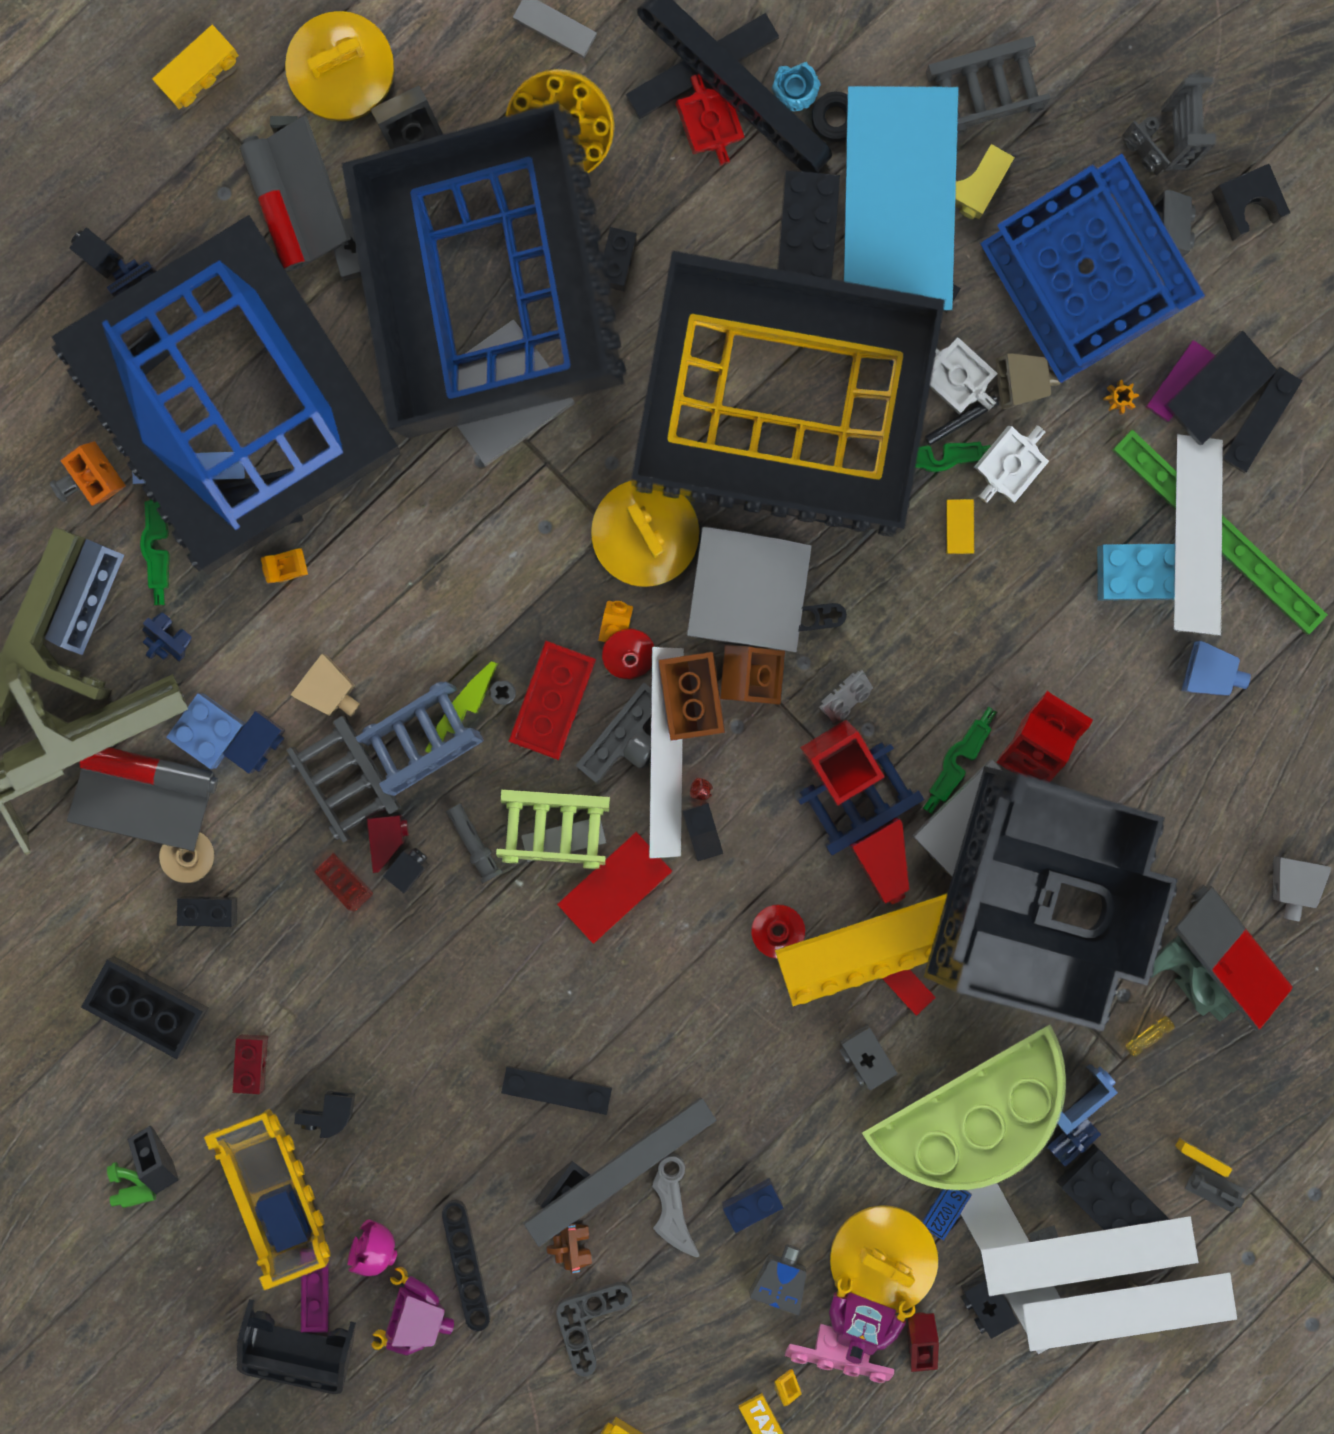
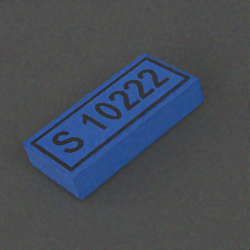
M942 1189L922 1220L923 1224L932 1234L944 1241L972 1194L967 1190Z

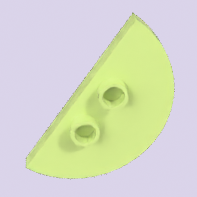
M1049 1024L862 1132L863 1136L873 1150L889 1166L904 1176L927 1186L949 1190H971L996 1184L1011 1177L1031 1162L1044 1148L1059 1122L1066 1092L1065 1064L1059 1042L1051 1025Z

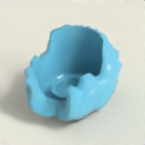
M807 62L792 68L779 66L772 85V92L790 111H801L816 101L821 83L813 67L809 66Z

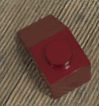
M402 815L367 819L373 873L382 871L405 842V836H409L408 821L403 820Z
M915 1313L907 1318L911 1372L938 1370L939 1339L934 1313Z

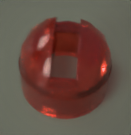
M698 777L691 785L690 795L697 800H707L712 796L709 793L710 790H713V786L709 781Z

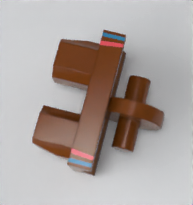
M572 1223L561 1231V1235L553 1237L554 1244L546 1247L547 1254H555V1262H564V1269L570 1270L571 1274L580 1273V1268L592 1264L590 1250L587 1248L578 1250L577 1241L589 1239L588 1225Z

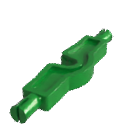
M981 442L946 443L942 447L943 459L941 461L934 459L931 446L919 447L915 469L922 468L925 471L937 473L947 471L956 464L978 462L992 445L982 446Z
M151 499L144 503L145 529L141 535L140 548L147 562L148 588L153 589V605L160 606L165 605L164 589L169 588L170 554L167 550H155L153 542L155 540L167 539L169 530L167 522H164L157 511V508L160 507L159 503H154Z
M987 707L981 719H975L961 741L954 743L947 750L943 757L942 770L929 789V793L932 795L923 809L933 814L940 800H947L953 789L966 774V771L956 764V757L962 755L969 760L976 759L984 741L992 730L989 725L998 713L997 711Z

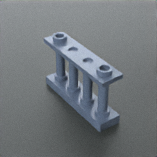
M446 681L434 684L430 687L428 693L378 724L368 725L362 730L363 733L356 737L359 743L367 746L372 744L387 773L386 780L379 783L384 793L392 796L397 795L484 741L479 731L464 727L448 696L457 691L456 686ZM438 702L455 732L454 738L447 742H442L426 712L428 708ZM415 716H417L432 745L431 752L425 756H419L403 725ZM393 730L410 760L408 762L409 765L402 770H397L381 739Z

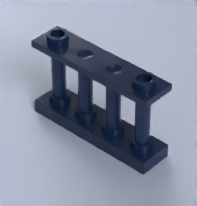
M883 742L869 749L873 758L878 760L898 793L896 796L898 801L889 806L887 802L884 803L874 785L864 789L875 807L873 810L875 815L867 820L864 816L861 817L850 798L844 801L841 805L852 821L850 824L852 829L842 833L841 830L838 831L817 795L826 790L823 784L816 788L812 784L799 792L801 794V797L797 799L799 804L802 805L807 801L809 802L829 835L827 838L829 843L825 844V847L831 856L925 800L919 790L912 792L910 788L907 789L886 754L894 749L891 744L884 746Z

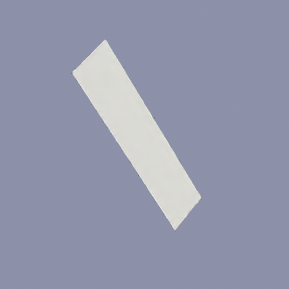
M1177 434L1174 630L1221 635L1223 440L1209 438L1203 445H1198L1191 436Z
M652 647L650 858L681 856L682 739L670 740L659 660L684 656V648Z
M997 1183L967 1190L972 1196L961 1212V1216L980 1250L1029 1242ZM1054 1286L1005 1294L1026 1333L1023 1304L1061 1299ZM1047 1349L1036 1350V1351H1037L1038 1354H1040V1353L1044 1352V1351L1047 1350Z
M1191 1216L981 1250L989 1296L1198 1263Z
M1230 1273L1023 1304L1030 1351L1237 1320Z

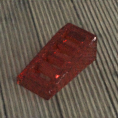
M335 853L331 854L314 871L349 911L355 912L373 895L368 886ZM337 865L339 868L328 877L326 874ZM344 873L346 876L336 885L334 882ZM351 881L353 885L344 893L342 889ZM359 890L360 892L351 900L350 897Z

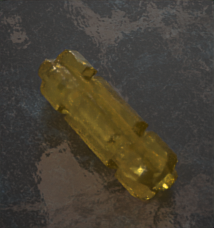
M1164 1016L1157 1021V1025L1153 1024L1139 1034L1137 1040L1133 1039L1126 1044L1128 1052L1133 1057H1136L1143 1052V1048H1149L1164 1037V1033L1168 1034L1171 1032L1175 1025L1169 1017Z

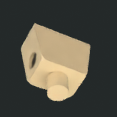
M326 654L320 655L291 693V696L329 716H333L339 708L351 717L360 706V703L349 696L355 687L354 683Z

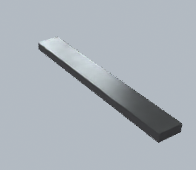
M698 1098L524 1221L523 1225L537 1246L540 1247L717 1120L703 1098Z

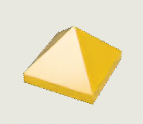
M789 1369L775 1380V1391L783 1406H788L802 1394L793 1369Z

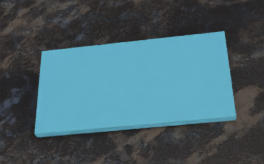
M848 86L844 249L845 282L945 299L944 310H952L958 87Z

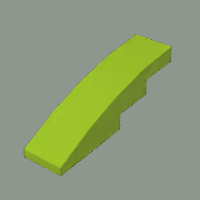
M491 661L466 685L452 702L462 722L467 710L478 713L497 668V663ZM446 714L436 727L442 742L447 731L455 734ZM430 742L425 752H431L432 745Z

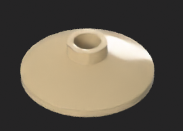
M200 832L194 852L162 844L159 854L160 864L165 874L174 881L192 883L202 879L210 871L214 862V849L210 840ZM186 854H193L191 862L184 861Z

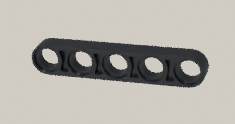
M451 1200L443 1208L442 1219L467 1326L471 1330L482 1331L490 1322V1310L467 1208L462 1201ZM451 1206L459 1207L462 1211L461 1218L457 1220L450 1219L447 1215V1209ZM457 1232L465 1233L468 1237V1243L464 1246L456 1245L453 1242V1235ZM464 1258H468L473 1262L474 1268L470 1272H463L459 1268V1262ZM468 1285H476L480 1290V1294L476 1298H468L465 1294V1288ZM475 1311H481L485 1314L486 1320L483 1324L476 1325L471 1321V1314Z

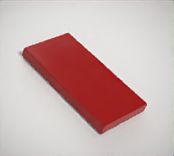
M545 641L508 742L559 760L596 659Z
M636 831L606 858L605 865H600L599 869L593 870L557 905L594 944L673 870L662 858H650V845Z

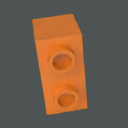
M95 441L77 447L60 460L92 506L107 501L126 486Z

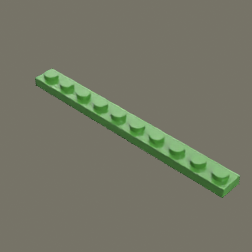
M1130 430L1112 451L1176 511L1177 471L1135 431ZM1222 515V555L1306 635H1309L1328 614Z

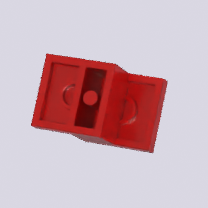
M1046 691L1022 719L1012 742L1000 754L996 763L1010 772L1020 773L1050 783L1067 764L1076 742L1090 727L1093 719Z

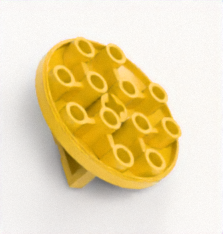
M334 11L312 18L296 32L287 50L285 70L293 94L309 112L331 121H350L372 112L371 108L381 104L385 99L394 77V58L385 35L374 23L355 13Z
M552 69L531 76L518 87L511 97L506 117L559 102L580 123L581 134L578 135L580 145H583L586 153V161H583L584 170L590 173L607 155L614 136L613 112L604 93L585 76L569 70Z
M628 481L611 490L597 507L592 521V544L602 566L616 579L638 587L657 586L676 578L692 561L699 541L698 519L693 506L685 495L679 494V499L665 497L663 496V491L652 490V494L636 491L635 486H631V481Z
M873 1206L855 1213L840 1227L831 1246L830 1268L834 1281L837 1277H842L840 1288H845L850 1278L853 1282V1289L850 1293L896 1310V1313H899L898 1306L902 1300H906L902 1306V1311H906L919 1303L931 1289L938 1269V1252L930 1231L915 1215L894 1206Z

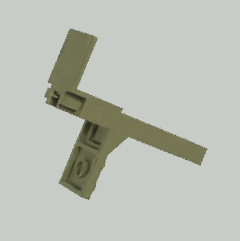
M54 527L3 650L0 652V726L3 728L6 725L12 708H16L18 705V701L8 685L5 666L15 661L19 669H26L29 677L31 673H34L95 700H108L111 689L104 687L106 682L92 676L90 678L84 676V678L80 677L81 672L69 666H60L44 645L45 636L86 541L85 538L62 528Z
M16 661L5 666L8 685L38 737L3 754V759L0 760V811L25 855L31 852L28 833L10 800L64 775V768L188 710L186 700L173 674L67 723L44 710V703L37 691L32 693L31 679L25 668L19 669Z

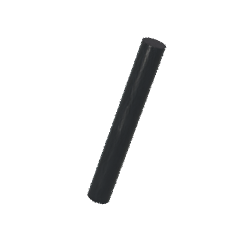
M993 395L991 398L997 403L992 408L999 405L998 399ZM981 403L926 435L927 443L929 445L934 444L986 413L988 409Z

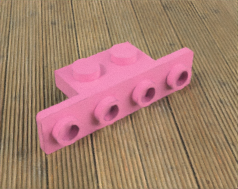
M820 1324L818 1328L815 1350L789 1344L785 1351V1356L790 1357L791 1361L795 1363L806 1364L811 1362L817 1364V1367L820 1369L833 1370L835 1368L843 1370V1373L848 1376L854 1377L860 1374L870 1377L871 1381L877 1383L889 1381L894 1375V1369L869 1363L870 1355L865 1353L860 1364L849 1362L846 1359L849 1347L839 1344L837 1342V1333L833 1331V1327Z

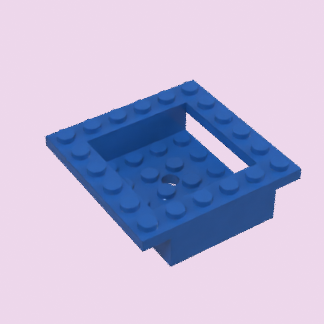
M1123 154L1115 157L1100 168L1094 165L1086 168L998 224L997 226L1000 231L980 243L1060 383H1063L1205 297L1200 285ZM1113 196L1115 197L1116 201L1118 202L1120 208L1118 207L1117 203L1115 202ZM1124 215L1126 216V218H1127V220L1129 221L1131 227L1133 228L1134 232L1136 233L1138 239L1140 240L1141 244L1143 245L1145 251L1147 252L1148 256L1150 257L1152 263L1154 264L1155 268L1157 269V271H1158L1159 275L1161 276L1163 282L1161 281L1160 277L1158 276L1156 270L1154 269L1152 263L1150 262V260H1149V258L1147 257L1145 251L1143 250L1142 246L1140 245L1138 239L1136 238L1135 234L1133 233L1131 227L1129 226L1128 222L1126 221ZM1084 259H1092L1094 262V269L1089 274H1082L1080 272L1079 265Z

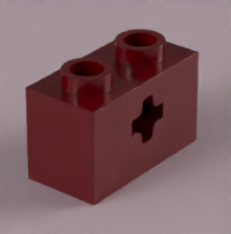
M241 1034L236 1038L232 1093L260 1095L265 1090L268 1036Z

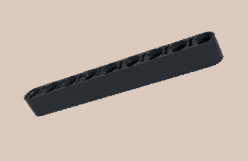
M645 0L637 8V14L644 24L802 172L818 173L832 158V151L828 145L674 0Z

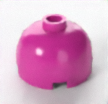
M369 1219L360 1227L361 1230H364L362 1236L359 1239L355 1236L347 1265L352 1266L348 1269L350 1272L362 1276H374L382 1273L388 1265H393L397 1257V1250L394 1249L395 1240L390 1230L386 1226Z

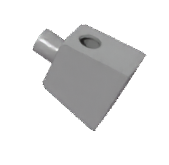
M1274 856L1273 900L1286 903L1284 919L1300 921L1303 906L1317 908L1330 875L1331 867Z

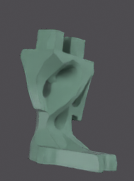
M1179 935L1157 953L1154 962V973L1151 978L1164 970H1173L1180 976L1175 979L1176 983L1191 1001L1195 1010L1202 1016L1211 1012L1220 1022L1231 1012L1233 1013L1238 1010Z

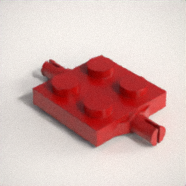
M699 74L697 76L694 75L690 80L692 81L695 93L690 97L679 99L675 103L692 154L715 151L720 163L719 165H726L731 162L726 147L745 138L736 110L716 90L705 89L702 77Z

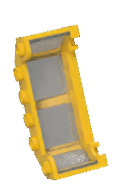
M267 1109L252 1118L221 1130L216 1129L209 1132L204 1139L209 1150L214 1148L216 1160L220 1159L259 1258L257 1265L261 1267L264 1274L259 1277L263 1289H270L325 1267L331 1253L325 1241L322 1227L324 1219L320 1210H315L312 1202L315 1200L313 1190L310 1185L305 1184L302 1177L305 1175L303 1165L300 1160L295 1159L292 1150H295L292 1137L286 1135L277 1115L273 1114L270 1109ZM291 1183L312 1233L308 1241L277 1252L275 1246H271L267 1239L266 1225L264 1221L258 1219L255 1206H257L256 1202L261 1195Z

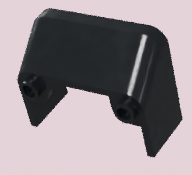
M249 1299L237 1337V1370L251 1377L329 1394H340L343 1391L354 1343L356 1322L350 1321L348 1330L336 1328L334 1331L328 1332L327 1337L275 1326V1321L269 1313L265 1311L254 1312V1300Z

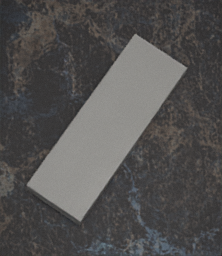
M522 0L513 16L514 21L582 58H585L597 36V32L538 0Z
M601 818L598 845L606 843ZM589 819L573 823L571 851L587 848ZM562 826L545 830L544 852L560 853ZM534 832L522 835L525 851H533Z

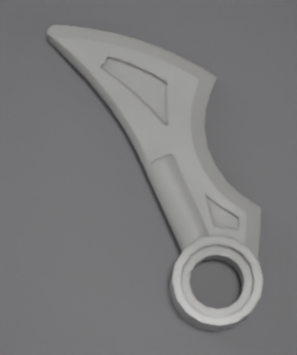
M670 1153L659 1161L658 1172L652 1185L662 1203L661 1216L653 1229L675 1248L691 1256L699 1257V1251L687 1229L682 1208L679 1180L682 1179L685 1173V1163L679 1155ZM669 1161H674L679 1165V1171L674 1175H669L664 1171V1166Z

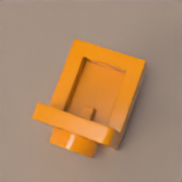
M302 548L261 557L262 572L267 583L284 582L308 575Z
M607 601L598 641L606 642L615 632L629 629L633 606L627 605L622 601Z

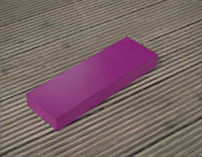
M1192 340L1145 407L1164 421L1169 422L1173 415L1164 405L1215 355Z
M302 1249L301 1269L318 1263L314 1249ZM329 1261L325 1267L301 1276V1332L329 1331Z

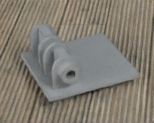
M863 670L858 671L856 674L852 673L843 681L844 686L842 684L839 685L841 688L839 691L834 689V695L830 693L821 701L822 705L819 708L829 717L833 724L838 720L845 719L855 704L861 703L869 697L873 687Z

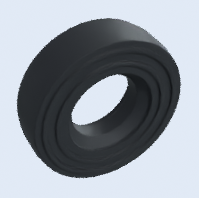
M838 91L829 92L816 101L812 110L811 121L814 130L823 139L831 142L847 139L848 94ZM840 107L844 110L846 121L843 125L833 127L827 123L825 113L829 108Z

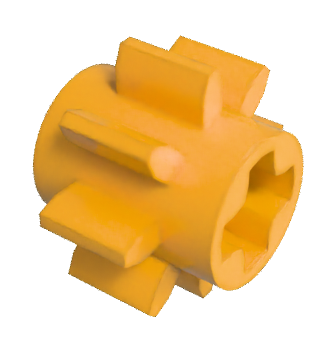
M1119 380L1117 388L1113 385L1107 387L1110 394L1104 397L1103 400L1109 401L1111 405L1108 409L1109 411L1114 408L1119 409V414L1122 415L1125 413V406L1131 410L1135 408L1132 401L1139 397V394L1133 393V383L1126 386L1123 385V380ZM1123 392L1125 394L1124 401L1118 402V394Z

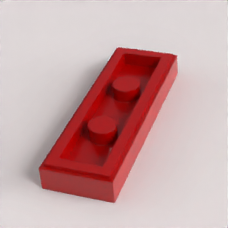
M910 969L882 978L916 1016L936 998Z

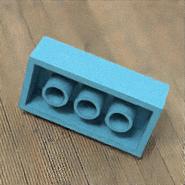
M1107 544L1098 546V600H1175V544Z

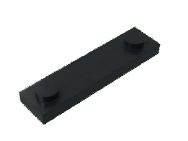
M1282 367L1277 368V371L1271 377L1225 452L1223 461L1243 473L1248 471L1303 380Z
M507 1066L501 1094L607 1115L612 1087Z

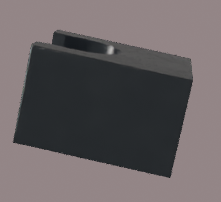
M1270 164L1222 183L1212 191L1232 241L1243 237L1250 231L1249 224L1244 215L1245 207L1248 204L1262 206L1267 211L1269 220L1273 224L1283 220L1290 214Z

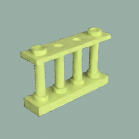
M501 790V803L505 804L506 808L509 809L506 849H497L496 851L497 857L502 858V862L518 863V859L583 863V868L599 869L600 865H605L606 856H598L600 816L603 815L604 811L609 812L610 797ZM523 806H533V810L536 811L533 851L516 850L519 812ZM550 808H560V812L563 813L560 853L544 852L546 813L549 812ZM577 810H587V814L590 815L587 855L571 854L573 815Z

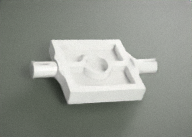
M957 337L949 347L941 352L938 349L936 350L930 388L958 414H961L969 404L977 400L989 411L997 402L987 395L985 391L988 384L998 373Z
M1036 425L1028 437L1022 436L1012 426H1007L977 462L974 468L985 477L988 483L987 487L978 496L983 502L988 503L996 492H1000L1009 501L1015 503L1049 461L1039 452L1036 446L1039 439L1046 433L1040 426Z

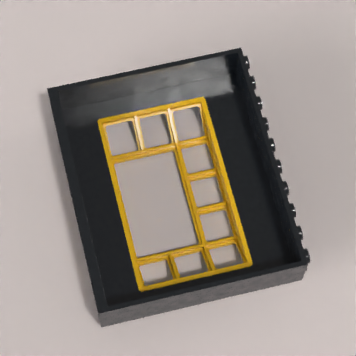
M672 250L631 477V486H635L636 491L652 494V490L663 491V496L679 499L680 494L690 496V501L706 503L708 499L717 501V506L733 508V505L736 504L744 506L743 510L748 512L760 513V510L764 509L771 511L770 515L786 518L788 514L797 515V520L813 523L815 519L825 520L824 525L839 528L840 525L847 524L852 525L851 530L867 532V530L875 529L878 530V535L894 537V535L902 532L906 525L945 299ZM696 325L725 333L726 337L720 364L691 356ZM734 336H743L852 356L853 360L841 426L723 406L722 400ZM862 358L894 361L888 391L857 389L856 385ZM689 365L719 374L714 403L692 399L683 395ZM854 398L887 401L881 431L851 429L849 427ZM681 405L712 414L706 443L676 435ZM720 415L754 421L748 451L715 445ZM763 422L796 428L791 458L757 452ZM805 430L833 434L839 437L833 466L800 460ZM848 437L880 441L874 471L842 467Z

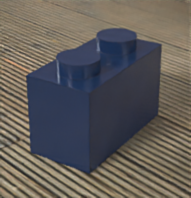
M255 711L223 755L248 774L254 773L255 770L260 772L268 762L266 756L270 750L276 751L285 738L282 734L285 732V729L261 711Z
M770 1178L722 1202L723 1210L735 1233L783 1209L782 1201Z
M291 1183L260 1196L256 1202L255 1211L258 1219L264 1221L267 1228V1239L271 1246H275L277 1252L308 1241L312 1231Z

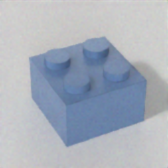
M198 693L188 706V710L182 714L166 738L209 769H215L225 757L223 753L246 723L206 694Z

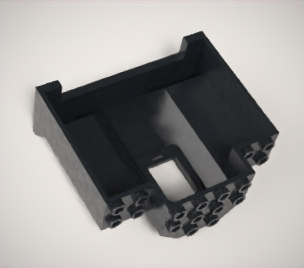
M984 766L924 978L959 993L1104 1031L1105 1025L1110 1019L1112 1000L1118 991V979L1122 978L1148 986L1149 979L1154 973V962L1157 952L1162 945L1161 937L1163 930L1169 920L1171 902L1177 893L1176 885L1178 879L1150 871L1151 865L1156 858L1155 850L1158 840L1164 830L1163 822L1165 817L1020 773ZM1062 883L1096 892L1100 895L1102 901L1101 914L1098 921L1090 929L1052 920ZM1050 890L1052 892L1046 907L1043 906L1046 891Z

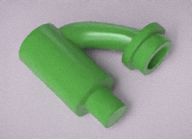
M117 1162L107 1167L110 1182L115 1181L118 1183L121 1182L122 1178H125L136 1184L132 1187L120 1189L119 1194L110 1196L109 1199L112 1207L121 1205L123 1208L156 1200V1194L139 1180L136 1171L119 1167Z

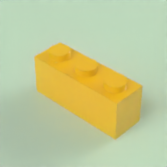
M212 24L155 75L152 80L180 110L183 106L188 107L196 99V94L203 88L207 89L212 86L219 73L232 68L239 55Z

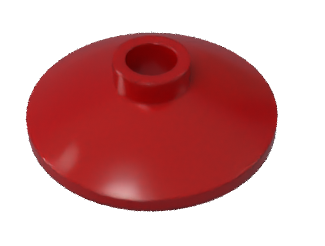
M623 629L615 632L606 640L602 649V660L605 668L612 675L622 679H634L644 675L652 667V647L655 646L646 633L637 629ZM629 655H633L635 657L633 660L630 661L625 660V658Z
M780 904L771 905L761 910L755 917L751 929L752 939L761 953L777 959L775 950L804 941L805 925L801 916L791 907ZM775 926H781L783 928V932L781 935L777 936L773 934V928Z

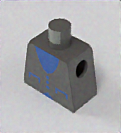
M786 1244L782 1257L769 1254L749 1290L750 1298L799 1315L806 1279L805 1266L797 1263L801 1249Z

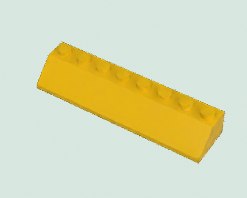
M947 894L775 950L792 1005L806 1004L812 1000L830 996L851 987H858L863 983L878 978H885L888 975L927 963Z

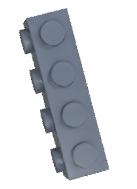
M86 539L45 636L46 640L61 648L83 655L124 554Z

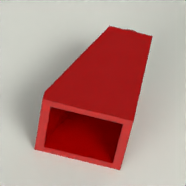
M847 720L800 747L810 766L837 805L885 777L861 735Z
M895 817L849 845L879 898L885 904L891 902L892 905L906 897L904 893L909 890L903 824L900 819Z

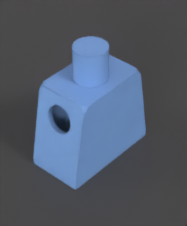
M1196 641L1192 648L1181 691L1228 696L1231 694L1233 686L1247 689L1251 674L1238 671L1240 662L1238 657L1208 643Z

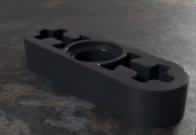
M838 603L803 606L801 608L803 609L802 612H813L816 620L811 626L800 624L798 632L839 627L846 620V610ZM831 608H836L837 612H842V617L838 618L837 623H833L832 619L828 618L823 619L825 625H819L820 615L817 609H823L822 614L831 613Z

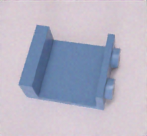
M1091 1064L1086 1067L1100 1084L1065 1113L1061 1112L1057 1125L1066 1134L1070 1133L1117 1094V1091L1112 1087L1116 1082L1101 1067L1096 1069Z

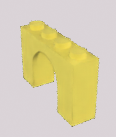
M991 144L977 170L970 177L956 181L955 206L960 209L959 212L970 219H974V217L977 219L981 218L1015 157Z

